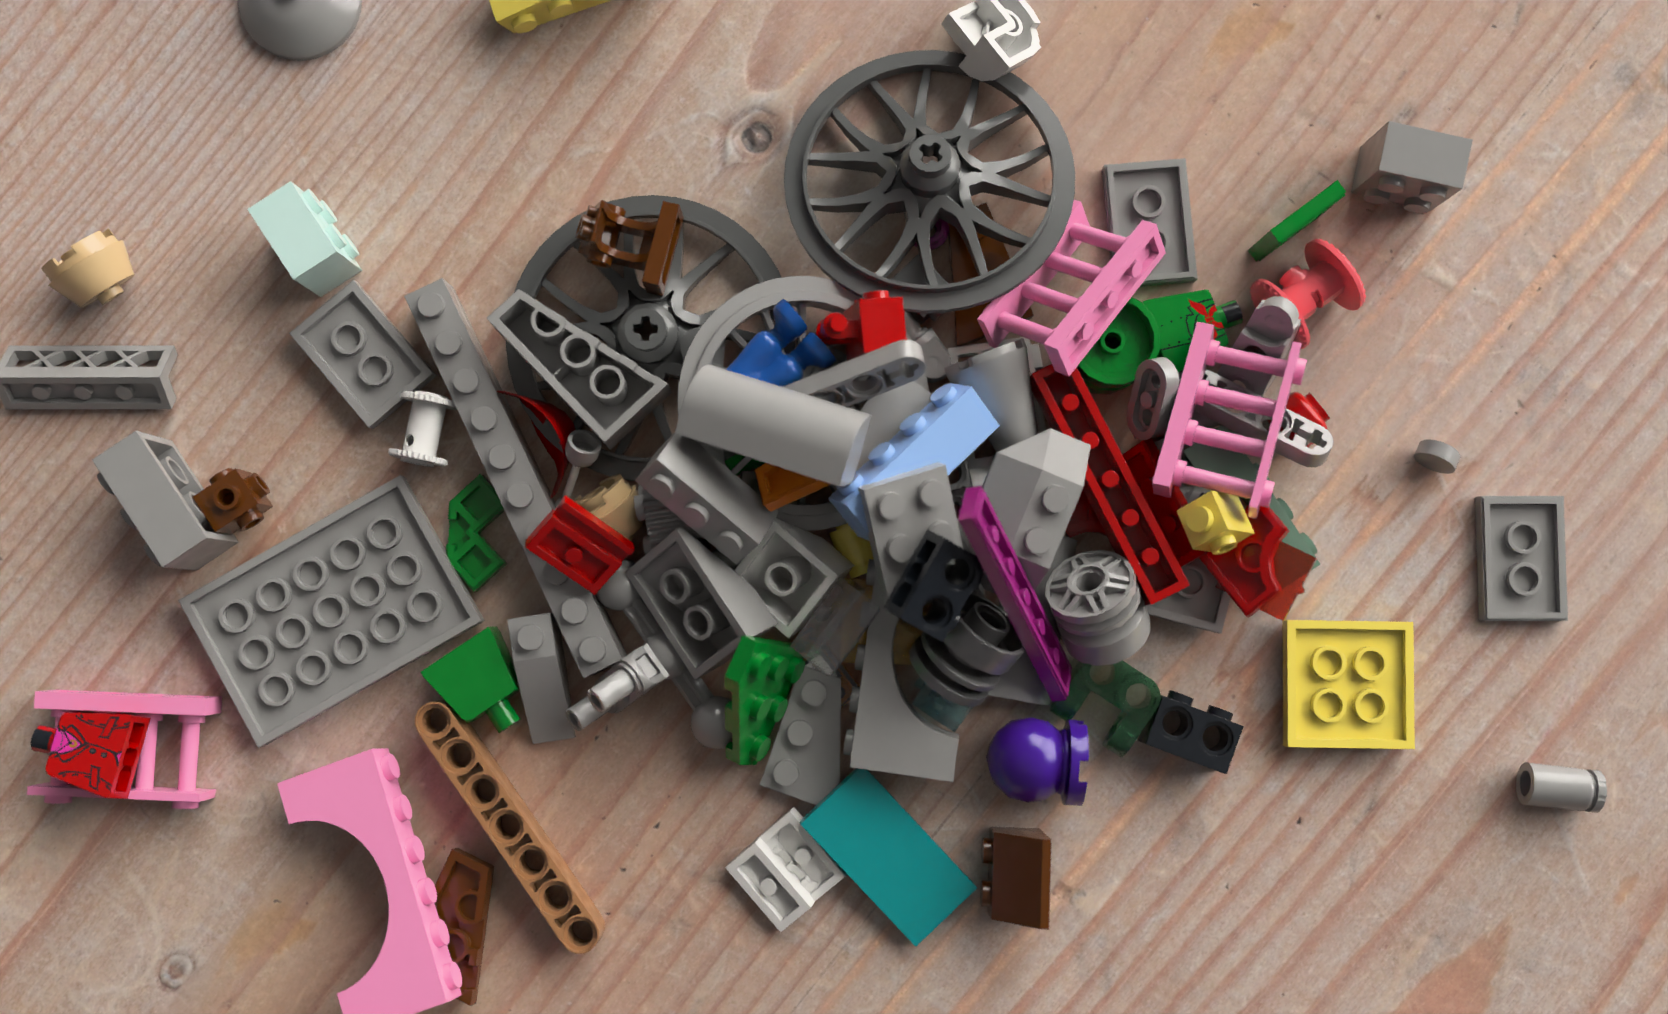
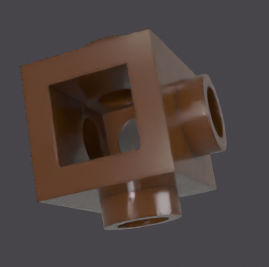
M228 468L215 474L209 480L211 485L193 496V499L214 531L225 534H233L239 529L245 531L256 526L264 519L263 513L273 507L266 496L270 491L264 480L255 472L251 473L236 468Z

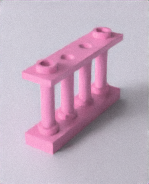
M1074 200L1065 232L1055 250L1041 268L1009 293L992 300L977 318L989 346L997 348L1009 332L1043 344L1055 371L1070 376L1166 254L1157 224L1142 220L1131 235L1127 237L1119 236L1090 227L1081 201ZM1082 242L1116 252L1103 268L1070 257ZM1058 271L1092 283L1079 298L1046 288ZM1033 302L1068 313L1054 329L1021 318Z
M1202 322L1196 323L1152 481L1153 494L1170 498L1173 486L1181 487L1182 483L1251 499L1248 510V517L1257 519L1260 506L1269 507L1275 482L1267 480L1292 384L1301 385L1307 360L1299 358L1302 343L1292 342L1288 360L1220 346V341L1214 340V325ZM1215 363L1283 377L1278 399L1273 400L1209 386V381L1203 380L1207 365L1214 367ZM1206 402L1272 417L1267 440H1259L1198 426V421L1192 420L1195 406H1204ZM1193 443H1199L1262 458L1256 481L1253 482L1187 466V461L1181 460L1184 446H1193Z
M57 689L35 691L34 708L51 709V717H55L54 728L58 727L60 716L64 712L79 713V710L104 714L129 712L136 713V716L151 718L136 768L135 786L131 785L128 799L172 801V808L196 809L199 808V802L215 798L216 789L196 788L200 723H205L206 715L221 713L222 696ZM163 714L178 715V722L182 723L178 787L154 786L158 721H163ZM52 776L50 782L27 787V795L44 796V803H71L72 797L104 798Z

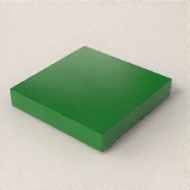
M1338 180L1272 228L1247 251L1255 261L1259 260L1260 262L1342 199L1347 191Z

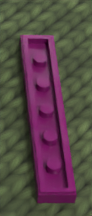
M981 486L966 488L958 521L1051 701L1066 700L1069 693L1072 666L984 489Z

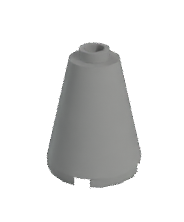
M1024 338L944 367L947 378L951 383L972 386L1000 425L987 438L996 452L1038 434L1027 346Z

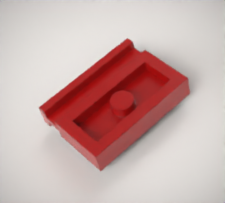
M564 495L560 504L549 512L526 539L525 548L595 595L619 569L627 555H631L634 552V543Z

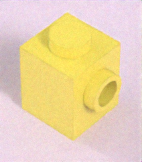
M1211 490L1177 510L1188 540L1194 550L1212 552L1213 555L1223 554L1235 548L1238 542L1254 534L1240 499L1236 495Z

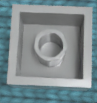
M1388 121L1360 147L1351 193L1364 196L1363 199L1369 203L1386 204L1393 202L1404 205V209L1409 212L1427 213L1463 189L1473 140Z

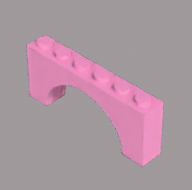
M389 748L370 749L277 783L288 824L321 821L346 830L355 836L371 853L385 882L389 904L386 937L382 949L370 970L357 983L337 993L342 1014H415L449 1002L462 995L460 990L462 985L461 972L458 965L452 962L447 946L449 944L448 928L445 922L439 919L436 910V888L433 881L426 876L422 863L425 857L424 848L420 839L414 836L410 822L412 818L411 804L408 798L402 795L397 779L400 777L399 764L395 756L390 754Z

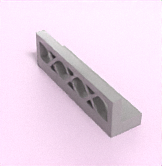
M9 346L0 360V398L5 409H172L177 398L168 376L178 354L175 346ZM19 360H36L26 366L15 367ZM67 360H78L65 367H55ZM108 360H119L107 367H96ZM150 360H159L156 367H138Z

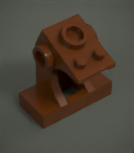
M601 200L595 207L589 205L586 214H582L576 230L575 238L581 240L578 253L586 255V261L598 267L611 268L612 264L642 270L644 271L642 283L647 293L664 296L684 219L680 205L663 201L658 221L641 222L625 218L626 211L623 208L608 204L604 200ZM620 232L643 237L639 254L616 249Z

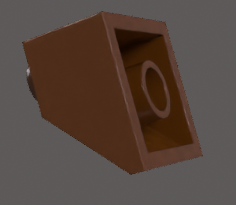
M989 827V838H982L981 845L982 864H988V881H981L980 885L981 907H987V912L992 920L1049 930L1051 839L1040 828Z

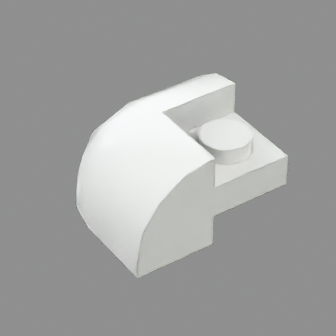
M975 0L949 13L941 23L943 28L952 37L954 43L966 55L959 67L967 75L980 81L996 80L1030 60L1041 48L1037 27L1041 22L1025 0Z

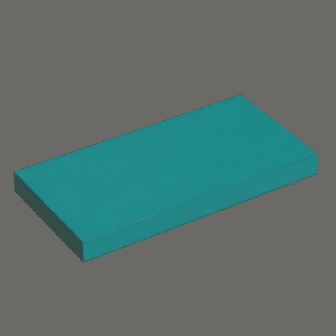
M855 768L799 821L800 825L915 947L977 889L972 880L869 770Z

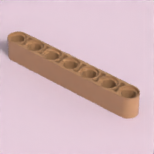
M445 700L433 701L423 705L416 713L415 727L429 750L563 946L575 954H584L591 951L599 942L605 930V921L602 914L470 722L464 721ZM436 708L441 709L447 716V725L443 731L436 730L431 723V715ZM459 743L466 745L471 751V761L467 766L459 764L455 759L454 750ZM481 779H488L494 784L496 794L493 800H486L480 796L478 784ZM504 814L514 815L518 819L520 830L517 835H511L504 831L502 827ZM534 849L543 855V869L535 870L527 865L525 860L527 850ZM552 885H560L567 890L569 895L567 904L559 905L551 900L549 889ZM574 922H588L593 929V937L588 940L578 938L573 930Z

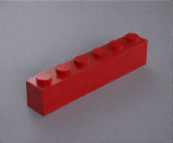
M1052 364L1032 373L1030 376L1032 392L1051 429L1091 445L1083 491L1115 553L1126 558L1132 566L1136 575V581L1140 587V595L1145 605H1152L1190 586L1077 367L1070 376L1056 372Z

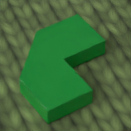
M479 474L449 501L448 509L449 536L446 554L457 574L474 592H477L508 564L480 534L505 511L493 485L482 474Z

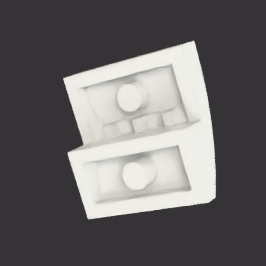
M795 807L785 813L725 867L780 932L808 911L817 899L847 875L800 825L799 821L803 816Z

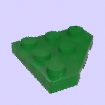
M742 635L724 676V688L732 692V701L725 705V730L732 733V742L730 741L725 746L727 759L738 765H757L758 761L765 757L771 745L769 736L772 729L787 710L788 700L786 698L792 684L796 683L803 674L805 668V661L803 659L807 649L790 642Z

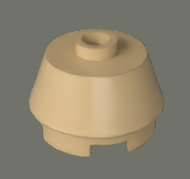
M109 228L104 232L97 231L70 246L72 249L60 257L61 261L57 262L55 258L51 259L41 268L51 281L49 286L80 308L86 307L97 300L102 305L110 302L124 292L121 286L135 275L124 241H118Z
M621 474L611 476L599 482L601 487L591 491L583 498L579 495L573 499L577 504L630 541L634 538L633 534L644 523V520L638 521L635 511L634 496L638 495L636 486L629 485Z

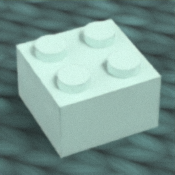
M290 181L247 209L293 280L316 295L324 296L362 271L354 259L360 255L348 236L346 234L341 235L333 225L337 222V219L323 200L319 201L310 189L302 191Z

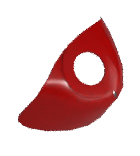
M496 391L519 398L542 424L548 419L560 439L558 443L562 446L563 453L550 443L533 424L538 437L555 461L558 477L550 499L553 498L558 491L569 464L565 456V445L569 434L575 431L574 423L565 412L553 404L506 391Z

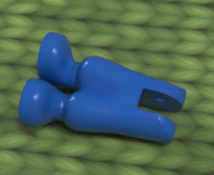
M782 299L773 309L774 328L770 331L758 332L726 370L784 387L801 380L807 367L829 368L836 362V358L813 332L805 336L789 354H782V350L790 342L808 330L806 323L786 300Z

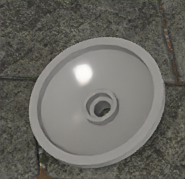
M238 0V8L246 30L262 48L284 59L302 61L325 56L336 50L349 38L358 23L362 0Z

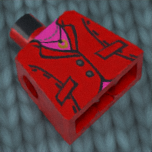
M64 712L60 716L57 728L43 725L37 727L32 735L31 749L36 752L49 754L45 767L46 774L104 798L128 799L151 718L128 714Z

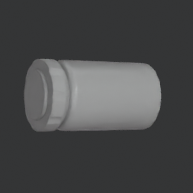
M1524 762L1520 766L1516 777V793L1521 804L1598 813L1603 809L1606 802V779L1599 770Z

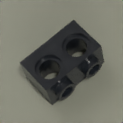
M927 529L883 608L943 642L947 634L957 626L960 619V611L969 595L979 587L984 569L977 556ZM954 559V569L949 575L945 576L947 564ZM932 599L931 609L928 613L922 615L923 606Z
M1169 690L1167 697L1154 694L1138 741L1227 775L1244 727L1231 721L1233 713L1212 705L1208 706L1207 712L1191 706L1193 698ZM1175 710L1180 716V726L1174 733L1168 734L1163 728V718L1168 712ZM1215 726L1219 730L1220 739L1216 746L1208 749L1203 743V733L1208 727Z

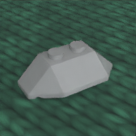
M1051 428L996 452L982 485V489H984L1034 591L1051 567L1084 487L1091 445ZM963 531L962 534L964 536L969 552L976 556L969 540L967 539ZM983 571L981 581L983 589L996 594L985 571Z

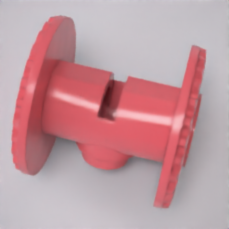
M1322 239L1311 240L1306 244L1304 253L1309 270H1302L1298 265L1288 270L1279 280L1282 289L1262 278L1257 279L1250 287L1251 299L1255 308H1257L1262 299L1266 301V299L1272 296H1281L1294 303L1298 309L1301 326L1293 342L1302 343L1301 349H1304L1310 343L1309 330L1304 320L1313 315L1317 307L1322 308L1334 300L1343 308L1354 311L1364 304L1366 298L1364 285L1351 262L1333 244H1329L1326 240L1323 241Z

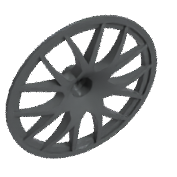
M940 50L897 53L872 60L837 79L817 97L798 123L790 141L785 161L784 188L790 221L800 243L810 258L832 280H835L841 287L860 298H863L862 294L865 292L877 290L889 291V297L903 296L904 311L946 313L969 309L1001 297L1024 283L1041 268L1058 245L1068 224L1075 196V167L1067 135L1050 106L1030 85L1011 72L996 80L982 81L1003 92L1019 106L971 127L980 80L973 78L967 102L953 130L937 133L926 125V104L932 71L950 72L970 77L959 67L966 57L965 54ZM923 71L913 118L878 83L879 80L898 74ZM867 86L904 137L903 141L884 145L868 137L855 127L840 112L838 107L849 97ZM1027 114L1038 128L1045 142L1044 145L1032 151L1003 161L981 162L969 154L972 149ZM830 116L845 136L860 151L811 153L820 130ZM1049 155L1052 170L1051 195L1007 178ZM935 156L938 158V162L930 160L926 164L923 163V157ZM808 165L876 173L882 178L877 187L859 194L837 198H809L807 189ZM984 192L1047 208V211L1035 234L1030 238L1012 231L987 217L972 203L971 196ZM814 211L862 213L834 244L820 226ZM904 212L906 225L901 238L876 273L855 263L843 253L882 217L887 214ZM939 219L956 227L972 258L978 277L961 282L938 285L931 256L930 231ZM977 233L1022 249L1012 258L988 272ZM916 243L928 285L904 283L886 278Z
M659 195L632 196L612 200L606 203L623 208L626 211L625 218L632 220L659 218L663 201L679 204L684 217V223L708 231L723 240L726 245L682 277L684 256V230L682 223L664 296L647 293L639 285L636 269L624 266L623 278L613 268L595 266L618 292L617 308L599 313L583 306L546 279L555 264L570 248L574 247L577 251L579 250L581 240L575 238L579 220L582 214H586L585 211L557 229L539 247L525 267L514 293L520 289L536 300L539 290L543 286L563 305L585 321L573 325L594 337H598L609 348L637 363L639 367L654 376L656 375L665 382H667L669 377L679 380L684 359L694 337L706 320L717 310L715 309L701 315L685 310L686 297L696 285L734 250L748 264L758 279V283L781 278L780 272L766 250L748 231L715 209L698 202ZM624 233L625 252L635 254L634 235ZM772 309L770 310V316L773 324L775 325L774 314ZM646 320L650 321L653 328L658 329L657 333L650 334L649 341H643L641 335L635 333L636 328H642ZM735 329L747 343L757 334ZM795 340L784 348L786 355L795 349ZM506 341L508 368L516 393L547 402L541 391L551 390L552 388L545 381H536L533 368ZM520 400L524 410L537 429L563 453L562 446L558 443L560 439L548 419L542 424L530 408H527ZM662 402L653 410V414L666 442L673 434ZM576 416L573 422L575 430H581L585 424L578 416ZM642 421L620 441L615 453L601 448L597 460L587 468L607 476L621 474L624 480L635 481L651 458L631 457L624 454L636 436ZM723 449L725 461L737 454Z

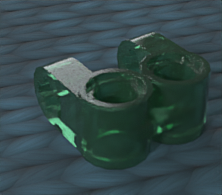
M1123 660L1116 664H1109L1111 673L1103 682H1094L1090 676L1092 665L1079 661L1071 674L1067 699L1052 702L1049 711L1064 721L1071 720L1089 693L1093 691L1122 710L1103 741V746L1119 757H1123L1133 746L1158 708L1160 690L1151 678ZM1141 683L1146 690L1144 701L1138 705H1129L1126 700L1128 688L1133 684Z

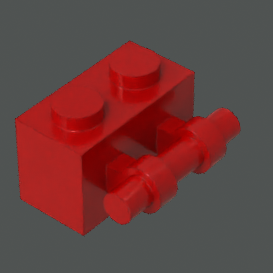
M887 290L865 292L862 294V299L854 300V304L842 314L834 312L826 316L816 325L814 334L826 346L845 345L847 361L891 343L907 340L903 296L889 297V291Z

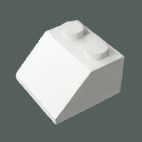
M775 518L760 545L744 557L734 571L755 588L778 624L775 627L787 638H790L807 626L853 568L854 564L822 537Z

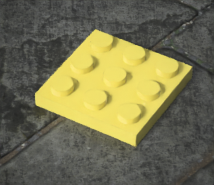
M1282 620L1283 746L1304 748L1415 749L1413 622Z

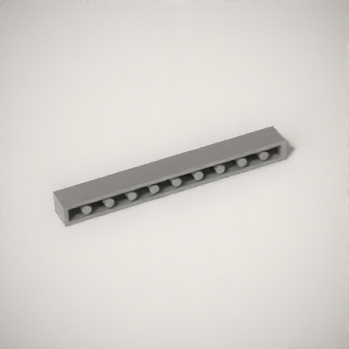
M441 278L405 295L404 297L583 678L591 677L612 667L627 654L604 605L597 600L596 595L525 548V541L549 512L556 508L553 498L550 499L551 492L505 395L496 392L502 391L501 386L455 289Z

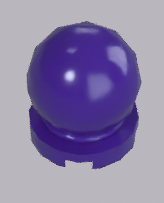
M1030 717L1011 720L996 732L989 743L986 759L994 785L1009 798L1029 803L1047 800L1055 793L1061 795L1063 805H1083L1087 782H1079L1080 761H1089L1088 728L1084 721L1066 720L1064 728L1059 731L1048 721Z

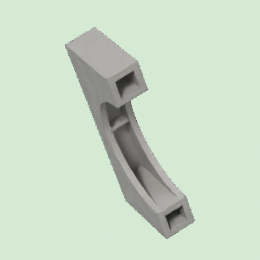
M957 519L963 549L969 552L962 534L963 529ZM869 559L866 585H873L872 601L863 603L860 627L868 628L866 645L858 644L855 660V670H862L860 687H852L849 712L857 713L855 730L847 729L843 754L851 756V768L953 782L959 733L949 732L927 721L913 708L903 693L894 664V638L899 618L885 612L874 560Z

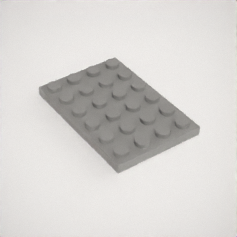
M402 475L178 600L258 748L268 745L485 621L463 580L447 557L443 544L408 481Z

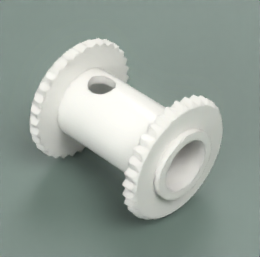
M403 391L400 394V398L412 401L402 450L390 448L388 451L389 455L411 464L434 467V465L445 467L448 465V460L438 458L436 455L446 409L457 410L454 401L449 400L446 396L425 391Z

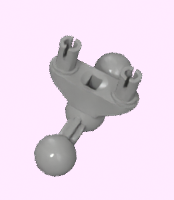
M624 559L619 569L595 595L597 600L606 608L625 613L645 641L644 645L620 659L595 682L594 687L587 691L586 697L567 709L565 714L568 721L577 731H581L607 712L611 714L621 712L663 680H672L693 710L690 727L694 738L704 747L725 749V746L730 741L732 742V733L725 730V705L732 700L730 698L714 696L701 677L696 680L693 678L625 573L636 563L632 560Z

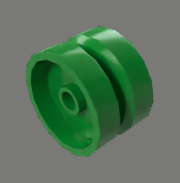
M1130 298L1077 366L1090 393L1112 394L1126 389L1134 383L1138 366L1145 360L1157 358L1160 352L1161 332L1155 316L1141 301Z

